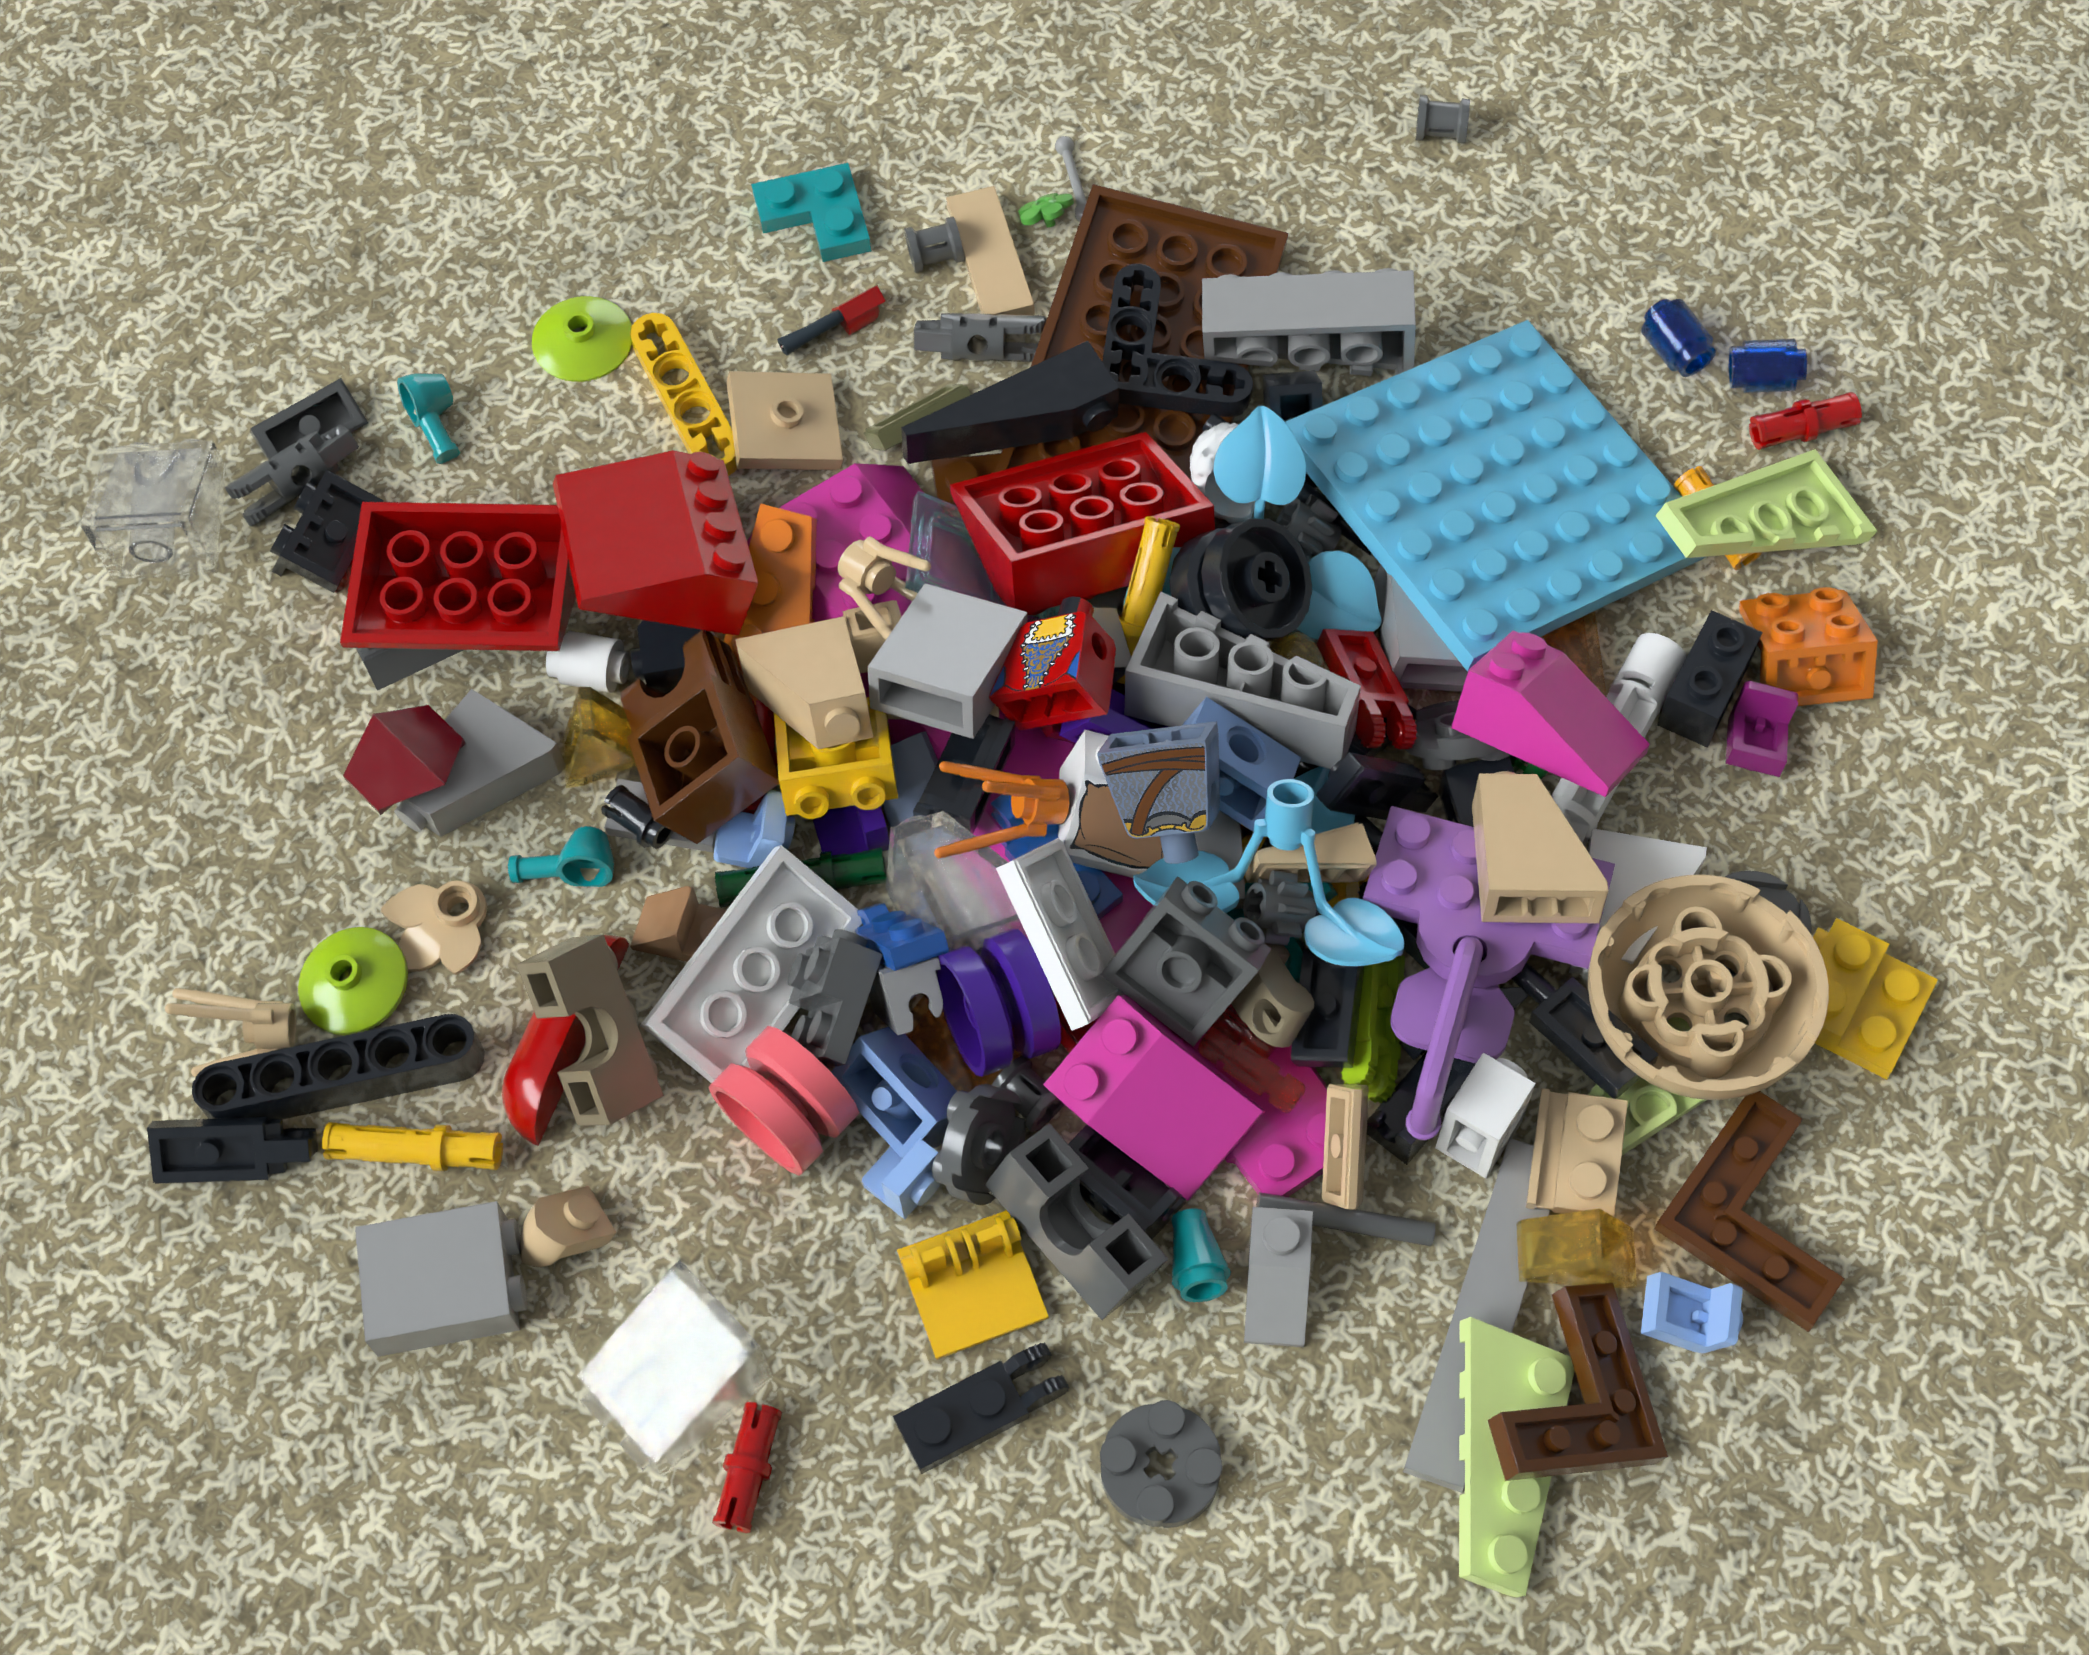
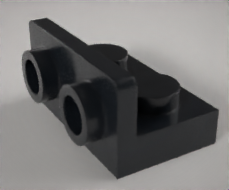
M326 470L318 486L308 481L293 508L302 513L295 528L284 524L270 550L271 553L279 556L271 572L282 576L287 568L334 593L354 556L362 502H384V500Z

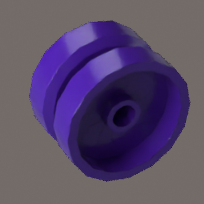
M1010 929L985 938L980 955L970 946H962L937 956L941 969L935 971L943 999L942 1010L958 1050L975 1075L985 1076L1009 1067L1014 1049L1024 1058L1030 1059L1058 1049L1061 1042V1026L1056 1001L1050 983L1031 943L1019 929Z

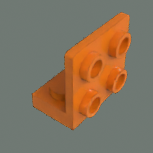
M1822 587L1814 589L1811 593L1794 595L1766 593L1758 596L1756 599L1740 601L1739 612L1746 625L1763 632L1758 643L1761 650V684L1796 692L1798 694V706L1873 698L1878 640L1845 590Z

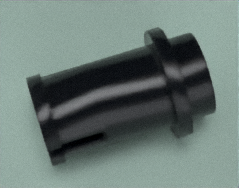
M624 785L615 787L604 800L605 803L610 804L613 808L607 805L602 806V814L636 835L637 843L643 848L650 846L655 849L661 848L667 843L674 832L654 821L649 804L630 792Z

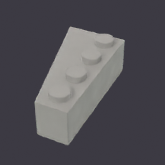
M1384 268L1375 272L1356 273L1331 270L1322 274L1292 275L1280 272L1270 276L1240 277L1228 274L1218 278L1202 279V332L1205 360L1272 367L1278 359H1287L1292 364L1298 366L1299 370L1319 371L1325 363L1350 365L1351 375L1371 376L1373 368L1395 370V375L1414 368L1416 328L1414 270L1398 271L1392 268Z
M1160 592L1125 670L1124 715L1168 727L1182 726L1207 696L1300 756V761L1331 769L1338 761L1346 757L1354 737L1361 686L1298 656L1288 660L1272 652L1269 649V642L1252 634L1247 639L1221 628L1220 619L1203 611L1195 616L1178 608V599Z

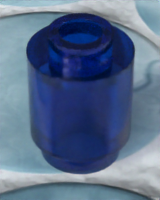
M1663 299L1646 312L1641 333L1671 371H1678L1682 377H1689L1700 372L1713 360L1716 355V349L1712 345L1713 337L1684 300L1675 299L1670 301L1669 299Z
M1795 338L1744 340L1742 346H1730L1728 357L1730 388H1743L1744 393L1795 391L1797 381L1806 380L1807 377L1806 349H1797Z

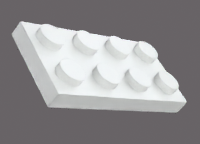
M782 845L774 847L640 1026L710 1083L731 1063L750 1068L745 1053L746 1048L767 1026L783 1031L800 1008L788 1003L794 988L788 985V977L797 956L800 953L805 954L807 949L814 947L818 936L832 938L835 929L855 933V929L859 928L862 924L861 918L857 913L858 909Z

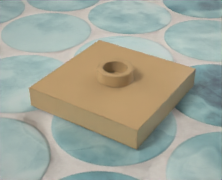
M729 371L726 383L737 469L836 470L841 468L843 455L831 374Z

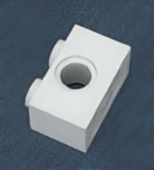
M1483 1053L1446 1109L1435 1148L1482 1177L1487 1178L1508 1145L1509 1139L1513 1137L1522 1123L1536 1083L1527 1079L1525 1071L1514 1062L1504 1058L1495 1060Z

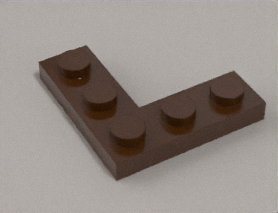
M1758 1091L1743 1098L1657 1221L1654 1229L1807 1332H1810L1845 1278L1742 1211V1208L1803 1120L1775 1100Z
M1613 1282L1564 1286L1553 1293L1552 1298L1585 1404L1500 1412L1489 1419L1488 1424L1505 1481L1654 1465L1667 1458V1451Z

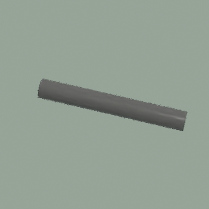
M1259 1192L1256 1207L1313 1211L1312 1226L1425 1246H1432L1435 1237V1223L1358 1209L1350 1210L1335 1205Z

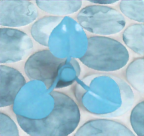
M1261 405L1256 407L1220 444L1214 460V476L1216 483L1229 499L1237 503L1255 501L1253 518L1264 519L1265 501L1276 505H1286L1297 498L1305 482L1306 464L1301 446L1287 423L1274 411ZM1173 547L1162 592L1171 596L1169 580L1173 560L1181 547ZM1339 550L1325 551L1312 557L1308 562L1312 581L1309 611L1297 629L1314 639H1319L1323 629L1372 632L1378 629L1382 619L1378 608L1374 581L1366 566L1357 557Z
M1319 766L1294 779L1278 780L1268 787L1265 818L1255 820L1254 833L1238 865L1233 870L1229 871L1227 863L1220 857L1198 850L1199 855L1191 861L1169 864L1162 858L1146 871L1133 875L1134 886L1153 905L1178 876L1187 884L1191 881H1198L1209 887L1217 897V907L1224 913H1227L1239 903V892L1233 884L1243 879L1263 837H1268L1270 843L1281 850H1295L1303 845L1316 908L1322 914L1311 918L1305 925L1304 938L1309 949L1322 960L1341 966H1365L1390 961L1398 955L1401 956L1404 950V939L1400 929L1394 920L1377 905L1359 898H1346L1339 901L1332 908L1326 901L1314 845L1315 834L1354 824L1355 815L1330 811L1316 797V793L1328 780L1329 768Z

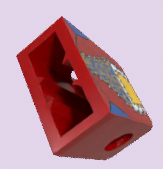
M1067 597L1063 599L1057 616L1027 622L1020 628L990 691L989 699L1009 720L1015 721V726L1020 731L1108 714L1116 646L1114 640L1092 617L1094 613L1092 604L1083 598Z

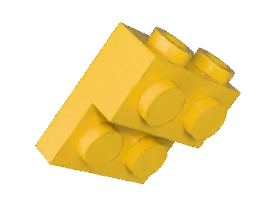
M869 697L866 700L873 738L817 749L774 713L778 779L786 816L799 814L807 819H816L825 815L828 809L855 805L863 810H873L880 807L885 800L898 799L887 713L871 709Z
M1836 918L1829 932L1818 927L1813 936L1823 957L1829 984L1827 1014L1815 1044L1887 1080L1938 979L1886 954L1889 943Z

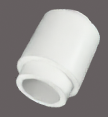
M569 631L564 635L560 651H547L546 655L547 675L558 678L560 684L608 693L615 691L617 683L624 684L627 681L631 667L630 653L624 651L621 640Z

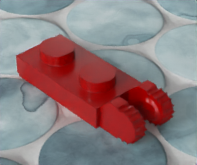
M1323 629L1317 646L1330 672L1361 686L1356 734L1361 739L1363 747H1381V744L1384 743V737H1386L1384 718H1387L1386 734L1389 740L1392 741V745L1395 746L1394 748H1412V745L1415 744V739H1417V725H1415V720H1413V715L1408 707L1409 700L1395 673L1392 671V667L1374 632Z

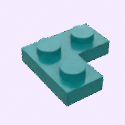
M849 163L751 184L763 234L812 223L822 262L872 251L870 237Z

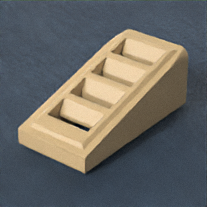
M1354 823L1315 834L1314 845L1322 883L1364 881L1377 864L1376 857L1363 824ZM1303 845L1295 850H1281L1274 846L1257 850L1245 873L1247 883H1258L1259 878L1269 879L1272 870L1297 874V883H1311Z

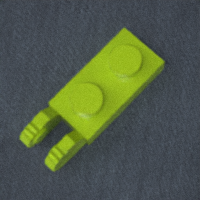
M1398 955L1390 961L1364 966L1353 1068H1343L1341 1072L1343 1076L1341 1079L1345 1081L1344 1084L1367 1085L1369 1089L1368 1099L1374 1103L1387 1101L1389 1097H1392V1093L1395 1091L1394 1088L1397 1085L1395 1080L1397 1079L1398 1060L1401 1056V1045L1399 1044L1401 1040L1392 1030L1391 1014L1400 983L1404 980L1405 957L1403 955Z

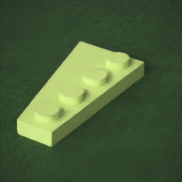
M1816 449L1666 502L1655 515L1686 558L1856 545L1868 542L1877 533L1876 528Z
M1469 1317L1460 1321V1343H1465V1371L1460 1372L1459 1399H1465V1434L1459 1436V1461H1465V1493L1459 1495V1577L1505 1595L1521 1597L1526 1596L1552 1476L1505 1481L1488 1420L1500 1412L1567 1406L1575 1370L1570 1356Z

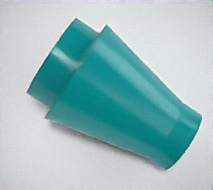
M1198 1208L1177 1212L1171 1218L1173 1226L1172 1285L1180 1290L1181 1298L1188 1302H1205L1216 1299L1227 1291L1228 1285L1226 1280L1230 1277L1231 1271L1208 1224L1206 1212Z

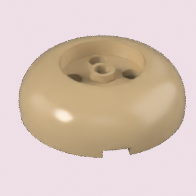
M1684 875L1664 879L1645 886L1625 899L1622 906L1602 926L1592 950L1588 969V992L1592 1013L1598 1029L1614 1054L1629 1069L1650 1084L1680 1096L1704 1100H1725L1753 1094L1770 1087L1793 1071L1806 1057L1823 1027L1829 1001V984L1824 960L1815 940L1801 920L1791 910L1786 914L1775 904L1760 896L1761 890L1750 884L1713 875ZM1657 927L1633 965L1622 960L1628 948L1640 936ZM1670 964L1679 971L1680 979L1673 983L1662 981L1661 965ZM1725 966L1730 968L1737 975L1732 977L1730 971ZM1608 1010L1659 1054L1655 1064L1647 1063L1632 1050L1631 1034L1623 1033L1613 1026L1608 1016ZM1732 1012L1739 1013L1747 1019L1748 1025L1737 1020L1725 1023L1724 1017ZM1673 1017L1682 1018L1689 1024L1690 1030L1678 1031L1672 1028L1667 1020Z

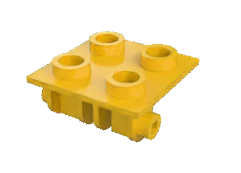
M1007 1210L897 1250L936 1360L1049 1319L1021 1245V1236L1014 1217L1011 1218Z

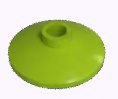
M593 296L570 298L552 306L538 320L532 334L533 354L538 364L547 373L556 378L571 382L595 380L614 371L627 358L632 347L630 335L632 325L626 313L609 300ZM587 327L584 331L573 332L576 328Z
M353 927L330 935L313 949L302 967L298 983V994L303 1011L319 1028L336 1035L355 1034L369 1031L379 1026L396 1010L406 991L408 982L406 958L401 948L392 938L373 928ZM352 967L350 976L343 981H339L342 973Z

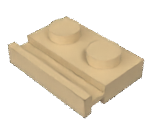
M1541 1088L1526 1208L1535 1209L1536 1207L1553 1210L1555 1213L1613 1221L1628 1105L1627 1100L1572 1092L1562 1094L1550 1092V1089Z

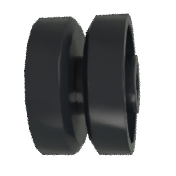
M1250 518L1231 524L1226 528H1217L1201 533L1183 544L1173 560L1169 580L1171 596L1178 599V608L1195 616L1201 611L1221 620V628L1244 639H1247L1252 634L1265 641L1282 638L1296 630L1309 611L1312 595L1310 566L1301 545L1285 527L1270 519Z

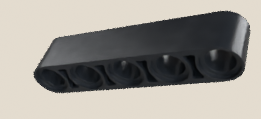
M444 1014L214 1063L205 1067L197 1074L192 1084V1095L195 1103L208 1119L249 1117L288 1119L464 1081L473 1077L481 1069L484 1063L485 1051L475 1030L467 1019L457 1014ZM456 1041L466 1042L464 1048L459 1053L452 1056L442 1055L445 1048ZM400 1053L409 1054L407 1060L401 1066L386 1068L388 1061L393 1056ZM344 1065L352 1066L345 1077L339 1080H329L332 1072ZM294 1077L291 1086L285 1091L272 1093L275 1085L280 1080ZM228 1090H236L234 1097L228 1103L215 1105L221 1094Z

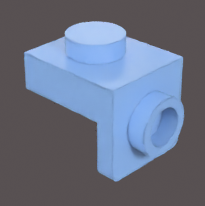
M775 790L768 791L754 814L741 811L717 829L713 856L715 861L752 868L761 866L774 847L782 845L786 849L789 848L794 833L795 817L786 816L781 792Z
M921 1138L903 1158L890 1146L863 1176V1186L905 1220L918 1205H924L940 1186V1183L935 1182L932 1175L933 1162L938 1152Z
M1664 1272L1649 1275L1646 1282L1641 1334L1703 1354L1735 1345L1743 1323V1313L1741 1310L1743 1289L1732 1283L1710 1289Z

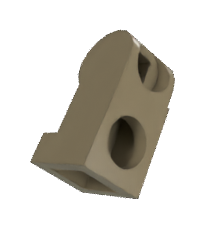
M1265 943L1271 948L1267 958L1257 974L1232 1001L1231 1005L1256 1037L1275 1047H1289L1312 1012L1314 1000L1306 988L1294 980L1285 966L1290 956L1286 947L1279 944Z

